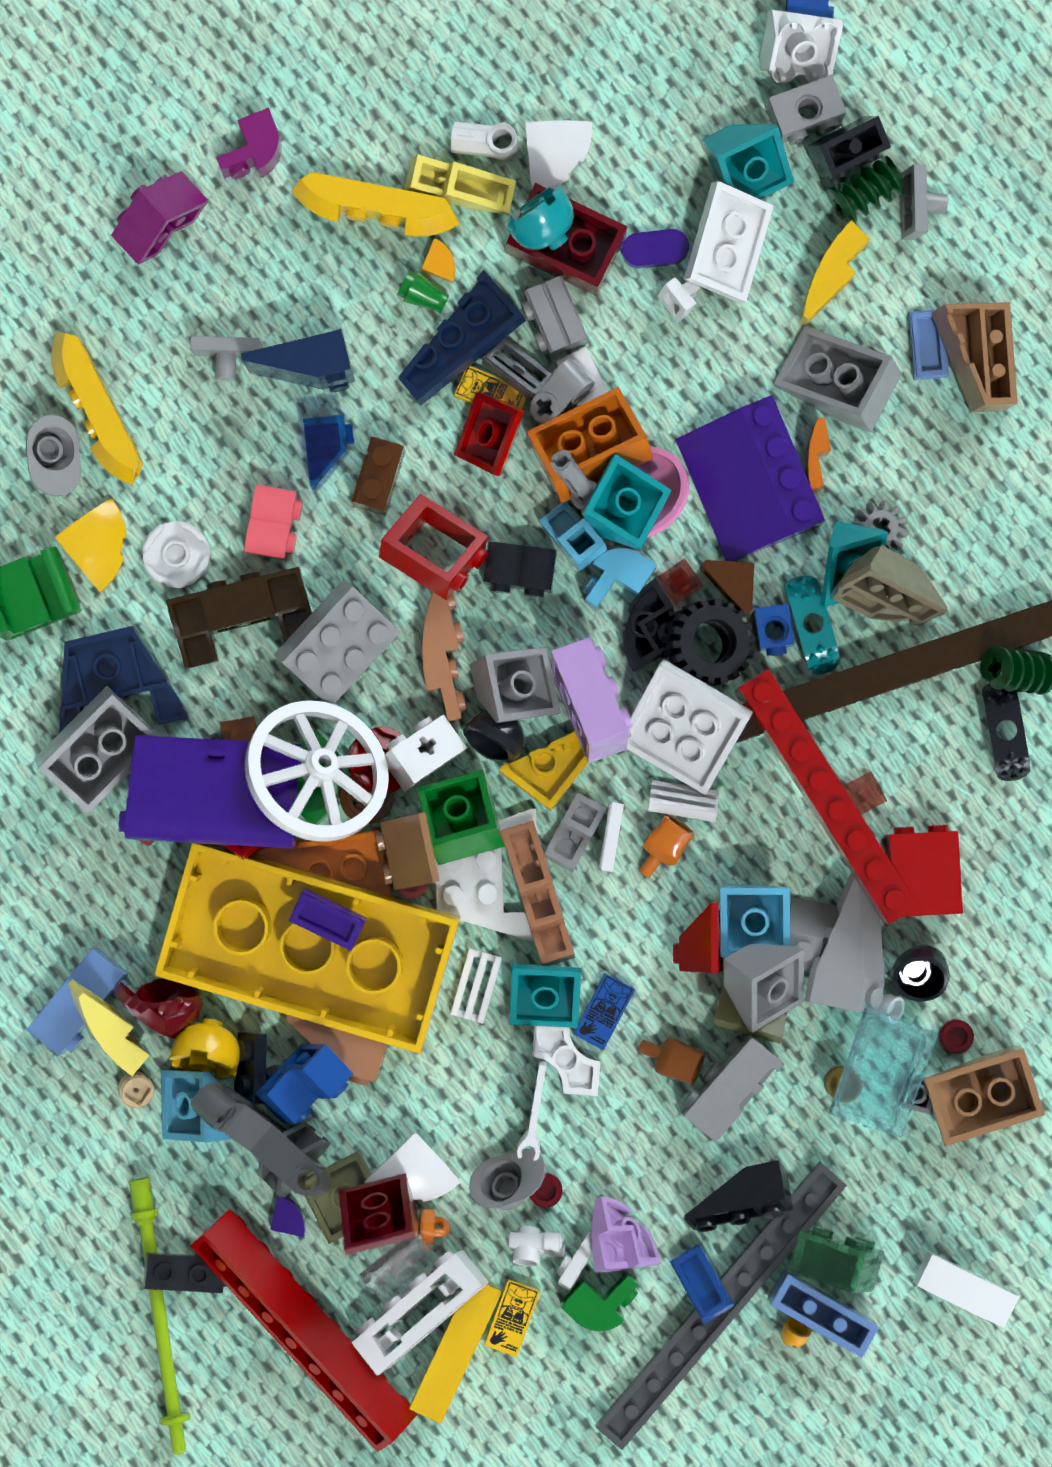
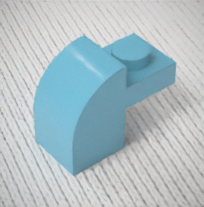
M567 501L558 505L539 520L543 529L578 571L584 569L607 551L605 542L585 518L581 519Z
M616 548L604 552L593 562L592 568L602 573L600 578L594 575L583 592L588 595L585 603L596 610L614 582L636 596L655 571L657 564L637 551L627 548Z

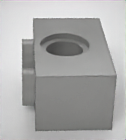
M832 75L771 96L766 104L771 123L778 126L782 142L789 141L790 145L805 141L809 138V133L820 130L822 134L839 128L840 122L843 121L846 114ZM808 107L814 111L815 117L805 119L799 114L798 110Z

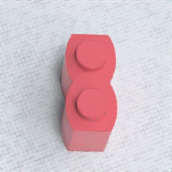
M256 484L245 540L244 552L246 554L285 561L288 553L294 554L297 534L291 533L294 520L300 521L303 501L297 500V491Z

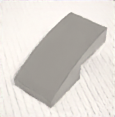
M577 792L544 852L545 858L573 872L607 808Z

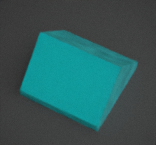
M614 454L586 504L582 515L600 537L635 549H641L672 490L617 454Z
M835 522L828 549L820 603L823 607L839 603L831 598L830 593L854 560L865 555L868 550L874 547H880L881 545L886 547L887 531Z
M512 964L509 1025L578 1028L582 968Z

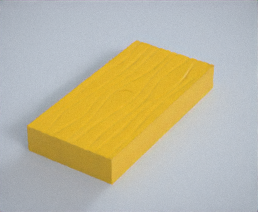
M192 843L154 976L420 1054L461 917L253 855L242 860L226 847L216 844ZM304 888L367 917L351 951L288 921Z

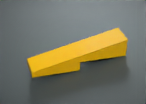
M487 1284L453 1313L410 1403L409 1409L439 1424L442 1423L502 1294V1290Z

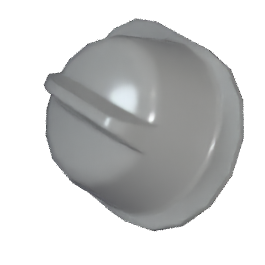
M57 415L42 416L28 430L25 451L29 475L37 489L46 495L64 496L73 491L80 481L81 465L78 433L72 423L64 417Z
M526 1148L522 1149V1158L518 1157L516 1150L482 1162L474 1170L470 1178L469 1190L471 1197L478 1205L486 1208L511 1210L518 1207L541 1186L546 1169L543 1157L540 1155L536 1161H533L535 1150Z

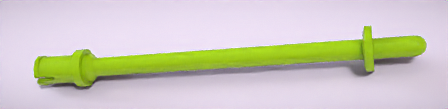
M150 1177L128 1181L133 1205V1212L130 1215L131 1220H135V1223L140 1228L144 1262H146V1252L157 1253L153 1222L156 1219L155 1216L159 1214L158 1208H154ZM149 1289L167 1415L159 1419V1424L169 1425L173 1453L182 1455L186 1450L182 1422L188 1421L191 1418L189 1413L181 1412L163 1290Z

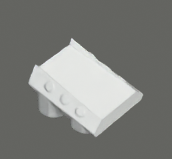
M778 10L767 11V22L761 53L759 54L760 70L769 71L777 83H788L796 76L805 77L806 81L810 83L832 75L843 21Z

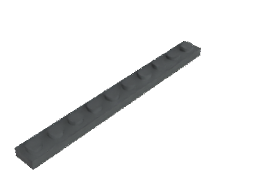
M819 1161L791 1194L793 1210L784 1211L782 1216L771 1218L720 1277L735 1306L708 1323L702 1322L694 1308L595 1424L596 1428L623 1450L847 1185Z

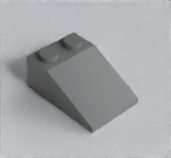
M804 326L773 384L782 391L835 419L871 433L902 373L892 356Z

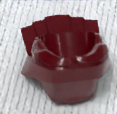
M155 979L150 983H145L140 986L136 993L123 982H120L114 991L116 998L142 1023L157 1033L170 1038H176L185 1027L191 1025L199 1017L203 1006V998L194 987L166 979Z

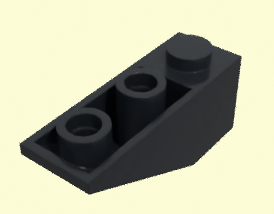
M780 1160L747 1166L686 1213L684 1219L693 1230L709 1232L715 1230L717 1225L726 1223L743 1225L749 1223L750 1219L755 1217H780L784 1214V1211L793 1210L787 1170Z

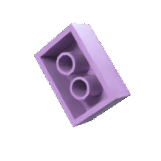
M590 637L551 651V668L554 681L588 764L626 750L628 738L631 737L629 728L632 727L626 708H619L616 698L619 696V691L612 676L607 678L603 666L606 665L603 651L600 646L594 647Z

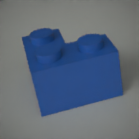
M300 1044L255 1095L282 1123H300L312 1112L310 1106L317 1099H334L341 1095L348 1086L346 1081L353 1073L326 1044Z

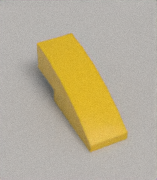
M852 220L837 235L824 254L814 274L804 301L800 319L804 326L856 274L848 264L866 248L870 238Z

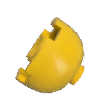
M205 1018L202 1023H193L185 1027L176 1036L169 1060H172L171 1065L179 1070L216 1072L215 1079H230L236 1075L240 1049L237 1039L229 1030L223 1028L221 1021Z

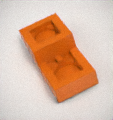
M825 417L818 418L815 422L806 449L805 474L813 492H819L824 487L818 457L827 456L831 451Z

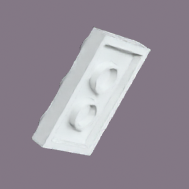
M720 181L711 182L684 280L736 302H746L774 205Z

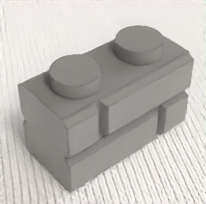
M562 276L555 277L524 291L525 301L521 302V307L527 321L534 319L538 332L533 334L540 352L547 351L549 358H553L587 344V334Z

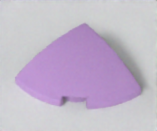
M608 1197L596 1198L593 1210L592 1253L595 1273L638 1269L661 1264L658 1250L644 1224L638 1225L633 1218L626 1216V1214L631 1213L630 1208ZM641 1235H642V1237H643L645 1243L647 1244V1248H646V1246H645V1244H644V1242H643V1240H642V1238H641Z

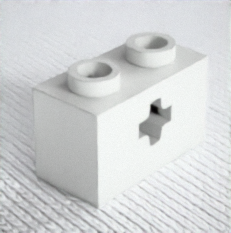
M444 714L434 721L430 716L413 727L416 733L408 738L402 734L387 744L389 751L385 754L388 769L404 792L454 760L467 749ZM424 748L426 752L421 754L418 749Z

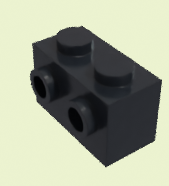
M864 116L806 145L818 176L831 177L832 180H837L851 173L850 168L860 163L861 165H866L880 158L879 153L891 148L880 117Z

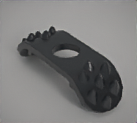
M989 683L982 689V696L996 774L1003 781L1019 780L1030 772V759L1018 693L1016 691L994 689ZM1009 720L1016 725L1017 733L1013 739L1003 740L997 735L996 729L1001 721Z

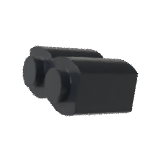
M489 542L484 584L491 585L490 591L510 594L511 588L524 590V596L544 598L545 592L552 593L557 550Z

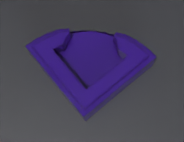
M278 1195L270 1230L304 1237L306 1226L299 1208L289 1198Z

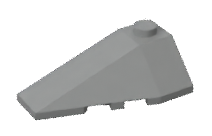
M850 873L837 904L839 913L834 928H827L824 938L828 941L822 956H815L812 963L804 1001L878 1016L879 1008L883 1001L885 983L881 919L853 874Z

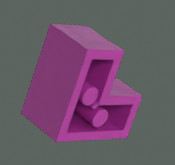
M182 171L170 177L164 175L154 184L148 187L141 185L132 193L130 197L132 202L117 217L118 225L111 236L139 265L160 254L174 232L193 224L209 200Z

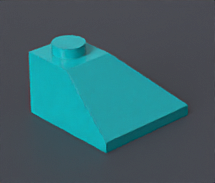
M732 124L702 139L710 166L717 180L726 185L762 199L794 183L781 135L776 124Z

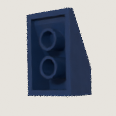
M342 329L241 353L242 361L250 374L321 390L329 388L331 393L344 391L349 388V383L355 382Z

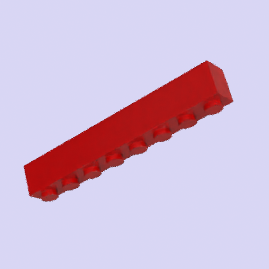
M767 669L740 686L736 690L746 707L753 711L752 716L882 922L884 924H891L918 907L919 905L770 670Z
M231 1209L225 1212L190 1245L377 1452L393 1443L417 1416L415 1411L409 1409L410 1403L408 1400L397 1393L387 1382L383 1373L378 1376L353 1346L352 1342L340 1330L338 1323L325 1314L317 1305L315 1298L310 1293L305 1292L295 1281L292 1273L274 1258L267 1245L259 1241L247 1228L245 1221L235 1215Z

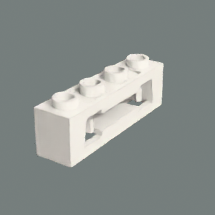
M450 1250L435 1261L434 1265L437 1269L428 1277L425 1273L419 1275L408 1285L411 1291L404 1298L401 1299L397 1295L382 1308L385 1312L382 1317L377 1321L372 1317L356 1330L360 1336L352 1344L377 1376L390 1369L489 1283L463 1250L454 1254ZM446 1275L450 1277L445 1283L438 1284ZM459 1287L462 1289L452 1300L449 1298L438 1304L403 1336L396 1328L388 1330L384 1336L381 1332L388 1325L391 1326L401 1321L436 1289L439 1288L445 1297L452 1295ZM401 1340L402 1343L392 1351L390 1347Z

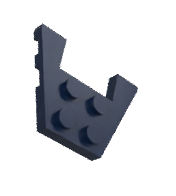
M133 625L65 642L59 733L82 711V706L88 705L106 686L119 697L150 691L158 725L189 718L184 704Z

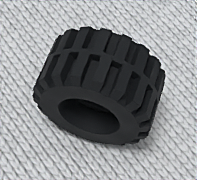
M706 599L682 607V610L676 611L671 616L673 620L666 623L664 630L668 631V633L662 636L661 644L667 645V650L662 651L663 658L669 657L671 664L709 686L725 684L730 680L738 678L740 676L739 672L746 670L750 665L746 660L753 658L755 651L749 649L750 644L755 643V635L749 636L748 630L753 628L750 621L744 623L742 620L745 616L742 610L734 611V604L730 602L721 603V599ZM703 623L712 626L721 637V654L714 663H708L701 659L694 647L695 632Z

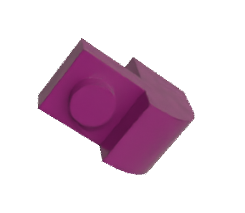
M269 107L237 120L247 145L216 157L224 178L230 176L232 179L242 178L250 173V168L255 166L260 178L268 175L278 164L282 144Z

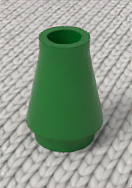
M409 270L397 293L398 296L404 298L403 302L432 309L439 313L442 312L449 298L447 293L440 290L420 272L417 271L415 274Z

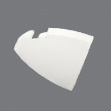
M572 120L525 122L531 190L535 183L546 188L551 187L553 190L556 184L561 186L570 179L569 174L576 168L579 162H584L589 151L592 137V122Z
M416 1132L364 1181L366 1184L406 1173L414 1200L421 1199L422 1202L438 1198L461 1183L449 1167Z

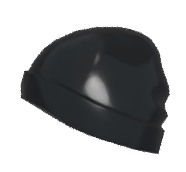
M485 709L475 716L463 729V734L470 745L487 759L510 763L516 760L522 753L524 732L519 720L496 723Z
M920 944L903 952L896 959L891 968L890 978L898 994L909 1000L925 1002L938 998L946 991L950 980V972L945 956L939 949L928 944Z

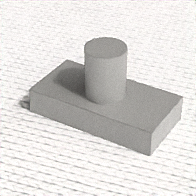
M913 164L900 173L904 195L901 196L902 240H915L927 233L928 214H945L948 207L946 194L927 193L926 165Z
M191 336L190 350L194 356H216L215 379L221 381L235 380L236 357H241V353L262 348L259 338Z

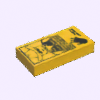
M473 366L468 367L464 371L454 394L455 398L471 405L476 391L521 408L524 407L527 400L526 397L501 378Z
M510 1278L507 1279L484 1344L485 1346L515 1357L518 1356L540 1294V1289Z

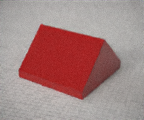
M476 391L454 455L500 477L505 469L526 409Z

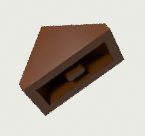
M705 560L699 569L730 603L735 605L734 608L737 611L742 610L745 616L743 618L747 617L752 611L754 563Z

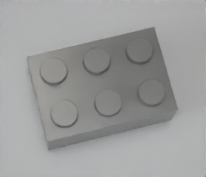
M342 580L277 650L274 656L324 702L334 705L401 631L352 585Z
M106 686L34 760L38 769L89 814L131 772L135 735L158 736V734L116 693Z

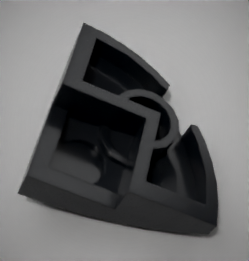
M656 578L642 588L628 609L630 615L627 627L623 630V645L627 661L633 672L662 657V651L667 650V645L661 644L662 636L667 635L668 631L664 630L667 622L673 620L671 616L675 611Z

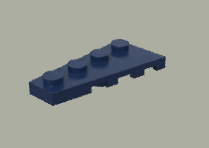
M485 270L477 277L478 282L469 294L465 292L457 302L459 306L448 320L444 319L438 326V333L430 343L422 346L398 376V379L420 406L526 321L522 313Z

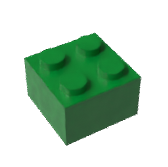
M483 769L417 788L422 813L425 812L433 852L438 865L505 847L491 789Z

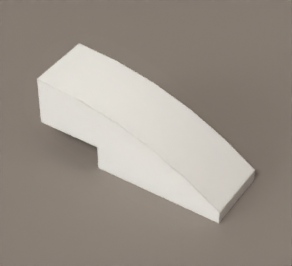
M930 1251L927 1252L913 1280L918 1287L1003 1328L1019 1299V1296Z

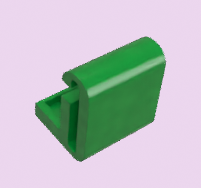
M57 547L40 550L41 555L31 559L23 557L0 566V638L6 641L13 640L82 611Z

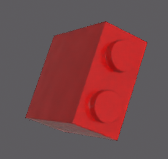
M948 825L928 826V833H914V826L894 827V834L885 835L886 855L919 905L902 917L963 914L958 831H949Z

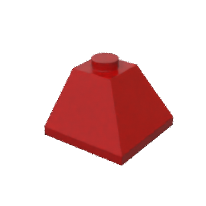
M711 902L679 936V943L673 944V963L679 964V971L719 973L723 971L720 940V902Z

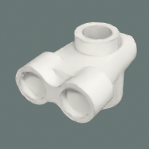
M521 1226L519 1232H510L509 1248L513 1252V1263L521 1266H539L541 1255L564 1258L565 1239L562 1238V1233H540L539 1228L532 1226Z

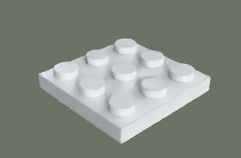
M663 659L630 718L632 727L629 728L631 737L628 738L627 749L706 795L753 711Z

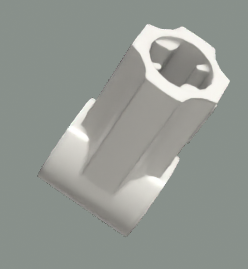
M454 122L451 135L452 153L494 157L502 162L510 161L518 154L519 141L514 128L510 125L498 123L491 126ZM506 136L512 139L509 147L505 149H499L494 146L495 141L500 137Z

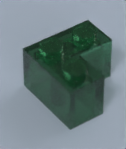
M813 1226L812 1230L800 1231L790 1272L854 1294L872 1292L874 1290L884 1254L883 1250L874 1248L876 1242L859 1236H855V1238L846 1237L845 1241L832 1237L833 1231L819 1226Z

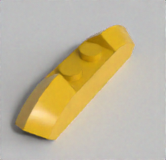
M310 172L301 178L291 190L298 201L307 209L335 222L339 221L341 213H345L346 218L357 222H365L366 218L379 220L380 225L396 229L399 228V224L405 225L404 235L417 237L436 235L459 225L452 208L446 199L442 197Z
M55 332L52 345L54 376L59 389L73 387L68 392L76 408L80 409L83 407L88 417L87 420L83 421L92 439L99 438L90 448L91 452L110 474L121 481L133 485L139 477L144 462L83 342L77 336Z

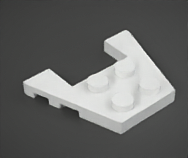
M529 809L500 820V830L533 820L537 831L536 809ZM502 848L438 865L436 861L440 882H436L437 910L460 916V920L534 942L526 913L504 912Z

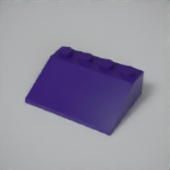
M773 395L743 406L675 439L725 561H736L815 529L824 523L825 519Z

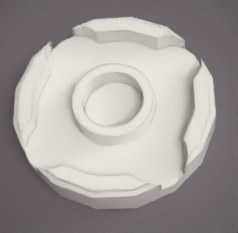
M176 521L158 525L150 532L143 545L142 555L146 572L155 582L167 588L183 589L194 585L205 575L210 565L211 550L206 537L197 527L183 521Z

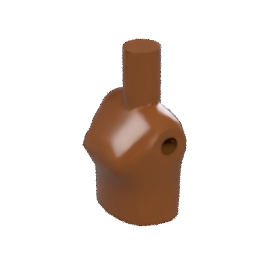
M672 1037L667 1038L662 1047L642 1040L638 1049L639 1053L656 1059V1073L670 1079L682 1081L691 1086L697 1080L705 1059V1052L692 1048Z

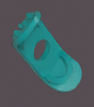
M812 576L795 577L786 582L784 589L792 611L807 669L810 673L817 675L831 672L840 663V655L827 607H823L820 604L822 590L819 582ZM814 613L822 618L823 627L819 632L809 633L805 630L803 620L806 615Z

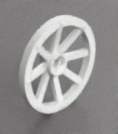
M299 701L282 706L261 722L252 735L246 750V780L256 804L275 825L297 837L313 841H333L353 835L372 820L386 797L389 781L388 766L379 741L364 722L349 711L336 705L320 701ZM307 717H319L336 723L325 748H321ZM289 719H294L309 751L274 737L269 733L279 724ZM348 730L360 742L367 754L337 757L335 751L345 731ZM264 745L302 762V764L262 775L260 767L262 746ZM319 762L323 763L325 767H322ZM371 765L373 772L371 795L339 769ZM303 776L306 782L287 813L275 802L266 787ZM333 781L366 806L358 816L344 823L341 822ZM315 787H321L329 825H315L297 819Z

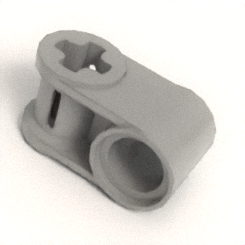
M567 359L554 370L547 383L532 399L530 406L531 414L537 421L545 423L574 409L594 387L595 382L572 359Z

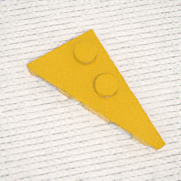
M574 731L551 742L550 745L542 749L538 748L525 757L510 764L502 765L499 773L551 812L588 765V762Z

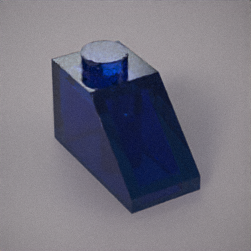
M344 414L303 419L309 481L312 491H318L323 487L349 455V444H355L353 424H346Z

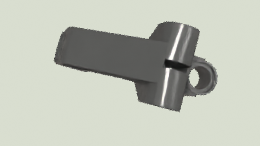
M208 1083L194 1096L191 1102L192 1110L211 1128L225 1133L259 1159L258 1176L275 1190L279 1196L287 1197L293 1191L295 1194L318 1198L328 1192L331 1178L326 1170L327 1168L318 1159L331 1143L324 1136L320 1138L315 1133L316 1129L314 1127L301 1123L288 1130L236 1091L220 1083ZM314 1172L317 1182L314 1188L308 1190L305 1185V1179L309 1173Z

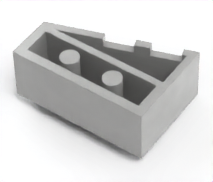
M747 1034L743 1038L737 1035L725 1049V1052L729 1054L721 1065L715 1062L703 1077L707 1081L699 1092L693 1089L681 1104L685 1107L682 1115L714 1142H717L744 1110L743 1108L754 1094L758 1095L763 1090V1083L774 1070L778 1072L785 1065Z

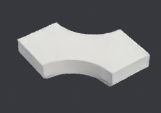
M534 1026L532 1056L546 1060L556 1068L562 1079L563 1094L598 1096L600 1061L587 1058L576 1049L570 1037V1028Z

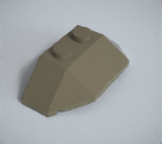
M883 545L868 550L865 555L854 560L830 593L833 600L870 619L890 622L909 620L910 624L920 626L948 611L945 602L921 566Z

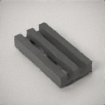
M506 337L482 358L481 363L529 401H532L552 374V372ZM500 350H504L518 362L512 361L510 358H508L506 355L500 352ZM523 366H525L527 369H529L531 372L537 375L540 379H542V381H538L531 374L525 371V368Z

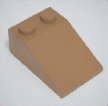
M425 812L379 823L380 830L374 832L378 851L385 850L387 864L382 865L386 885L392 884L393 890L440 882Z
M1016 1045L983 1055L923 1079L944 1146L1045 1115L1024 1048Z

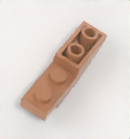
M433 592L425 616L423 630V672L427 692L431 693L441 690L449 723L462 720L461 712L467 711L463 691L456 692L453 679L459 678L455 658L448 659L447 654L460 651L458 643L464 642L460 622L453 623L450 610L457 609L453 593L445 600Z

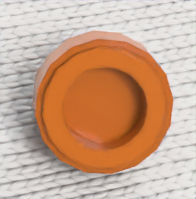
M422 1209L420 1211L418 1242L420 1244H433L434 1238H442L449 1234L451 1229L449 1222L445 1218L436 1217L435 1209ZM435 1225H439V1226H441L442 1228H441V1229H435Z

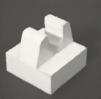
M674 277L664 285L657 297L675 320L680 322L689 315L696 305L693 298L701 288L689 281L681 284Z

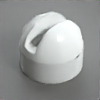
M883 994V1001L880 1005L878 1016L889 1023L897 1022L904 1012V1000L894 994Z

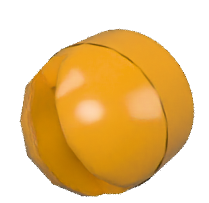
M790 1317L785 1321L780 1336L784 1345L789 1346L791 1344L793 1348H799L808 1340L811 1335V1329Z

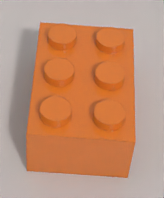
M619 387L527 431L534 454L561 503L571 499V491L551 466V463H554L551 460L552 457L559 451L569 452L586 478L597 484L614 454H617L635 467L653 459L648 438Z

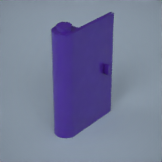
M135 735L126 811H120L118 823L119 832H124L126 839L294 849L296 841L295 835L284 831L268 819L251 795L245 774V756L249 741ZM293 744L297 747L302 748V744ZM264 745L262 746L260 756L262 775L297 766L301 763L294 758ZM299 777L266 787L275 802L287 813L297 798Z

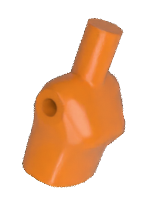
M665 814L658 826L651 831L643 842L645 850L650 855L639 871L644 876L650 878L661 862L669 866L675 865L685 847L695 836L693 830L676 817Z

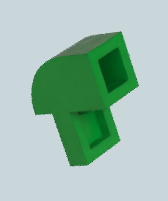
M626 1271L603 1296L583 1277L560 1301V1307L583 1328L591 1331L611 1330L625 1321L624 1315L617 1308L620 1305L625 1308L637 1296L638 1292L635 1289L638 1286V1281Z

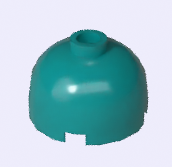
M556 184L554 191L549 187L521 206L519 210L522 215L516 221L511 215L504 223L511 236L521 246L530 250H540L549 246L551 250H554L568 239L565 233L573 223V206L560 184Z

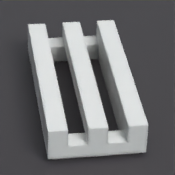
M652 780L648 811L716 822L719 791L709 789L706 795L690 786Z
M612 802L609 804L599 868L602 871L613 872L624 804Z
M469 948L450 1015L459 1016L481 1024L484 1023L502 957ZM474 957L481 958L466 1011L460 1010ZM488 960L494 963L479 1015L472 1012Z

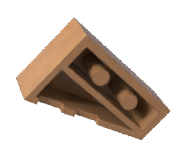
M1010 302L944 304L931 314L970 412H1002L1018 404Z

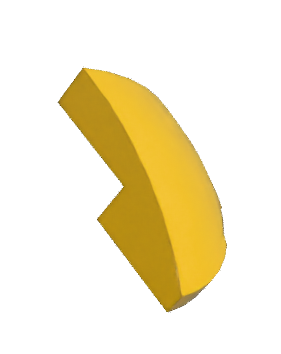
M112 498L105 501L55 536L100 593L104 591L114 580L124 560V557L121 555L123 539L127 538L124 519L115 501Z

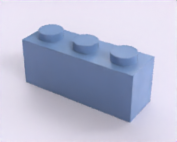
M98 947L92 948L26 1030L58 1056L66 1051L74 1052L85 1038L80 1033L86 1025L82 1021L73 1002L68 986L70 981L74 979L95 995L107 1001L110 996L116 999L114 991L120 982H123L126 986L128 985L124 979L129 973Z
M785 1268L767 1297L770 1305L861 1358L879 1329V1326L871 1318Z

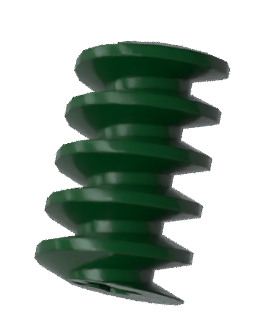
M886 155L884 162L881 160L875 161L873 169L870 167L863 168L861 176L859 174L851 175L849 182L842 180L838 184V190L830 187L827 190V194L836 214L842 220L848 217L856 223L858 221L856 211L859 210L864 216H868V204H871L878 210L881 208L880 197H883L890 203L893 200L892 190L899 196L904 195L902 178L896 165Z
M992 646L983 654L980 662V673L982 678L989 681L994 689L1045 695L1052 689V656L1045 652Z

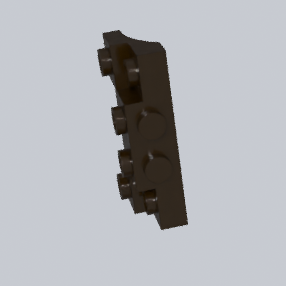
M300 567L260 576L259 572L247 573L239 576L240 582L227 585L226 580H220L207 584V590L166 600L184 668L190 669L219 661L213 637L214 634L274 619L279 621L285 643L312 614Z

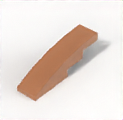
M534 821L501 830L541 965L550 966L575 958Z

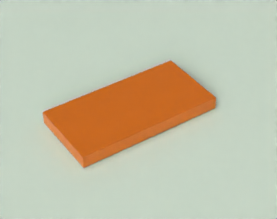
M380 829L357 832L346 838L333 841L306 840L295 842L294 849L263 847L252 854L256 857L393 896L391 884H385L382 865L387 864L385 850L378 851L374 831Z

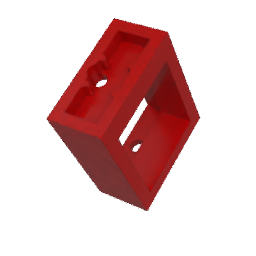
M420 493L381 539L379 558L447 600L454 590L460 592L469 578L468 573L473 567L478 569L484 563L488 555V551L485 550L488 536ZM425 522L467 548L448 572L406 546Z

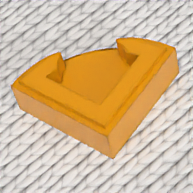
M434 238L422 266V272L453 284L456 273L453 255L444 243Z

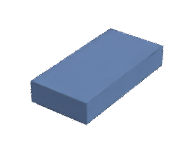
M935 310L908 313L914 380L949 377L947 351L931 314Z

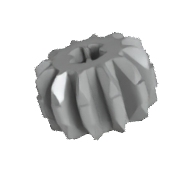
M885 500L880 502L878 510L872 501L866 504L867 512L858 509L855 513L860 521L851 522L854 525L875 528L872 524L873 522H875L876 526L880 522L886 526L884 530L888 532L886 547L892 550V547L900 550L903 547V543L899 538L907 537L909 533L908 530L899 528V526L907 522V518L900 517L896 519L894 516L900 508L896 505L890 512L886 511L887 501Z

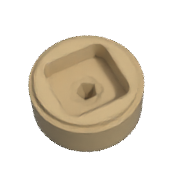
M136 1072L133 1076L127 1074L120 1080L118 1094L126 1106L141 1108L152 1100L154 1086L147 1075Z

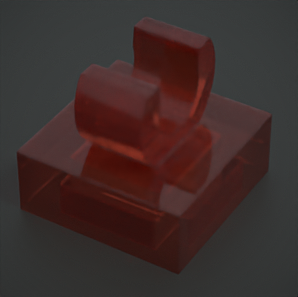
M685 558L656 578L675 606L704 587Z

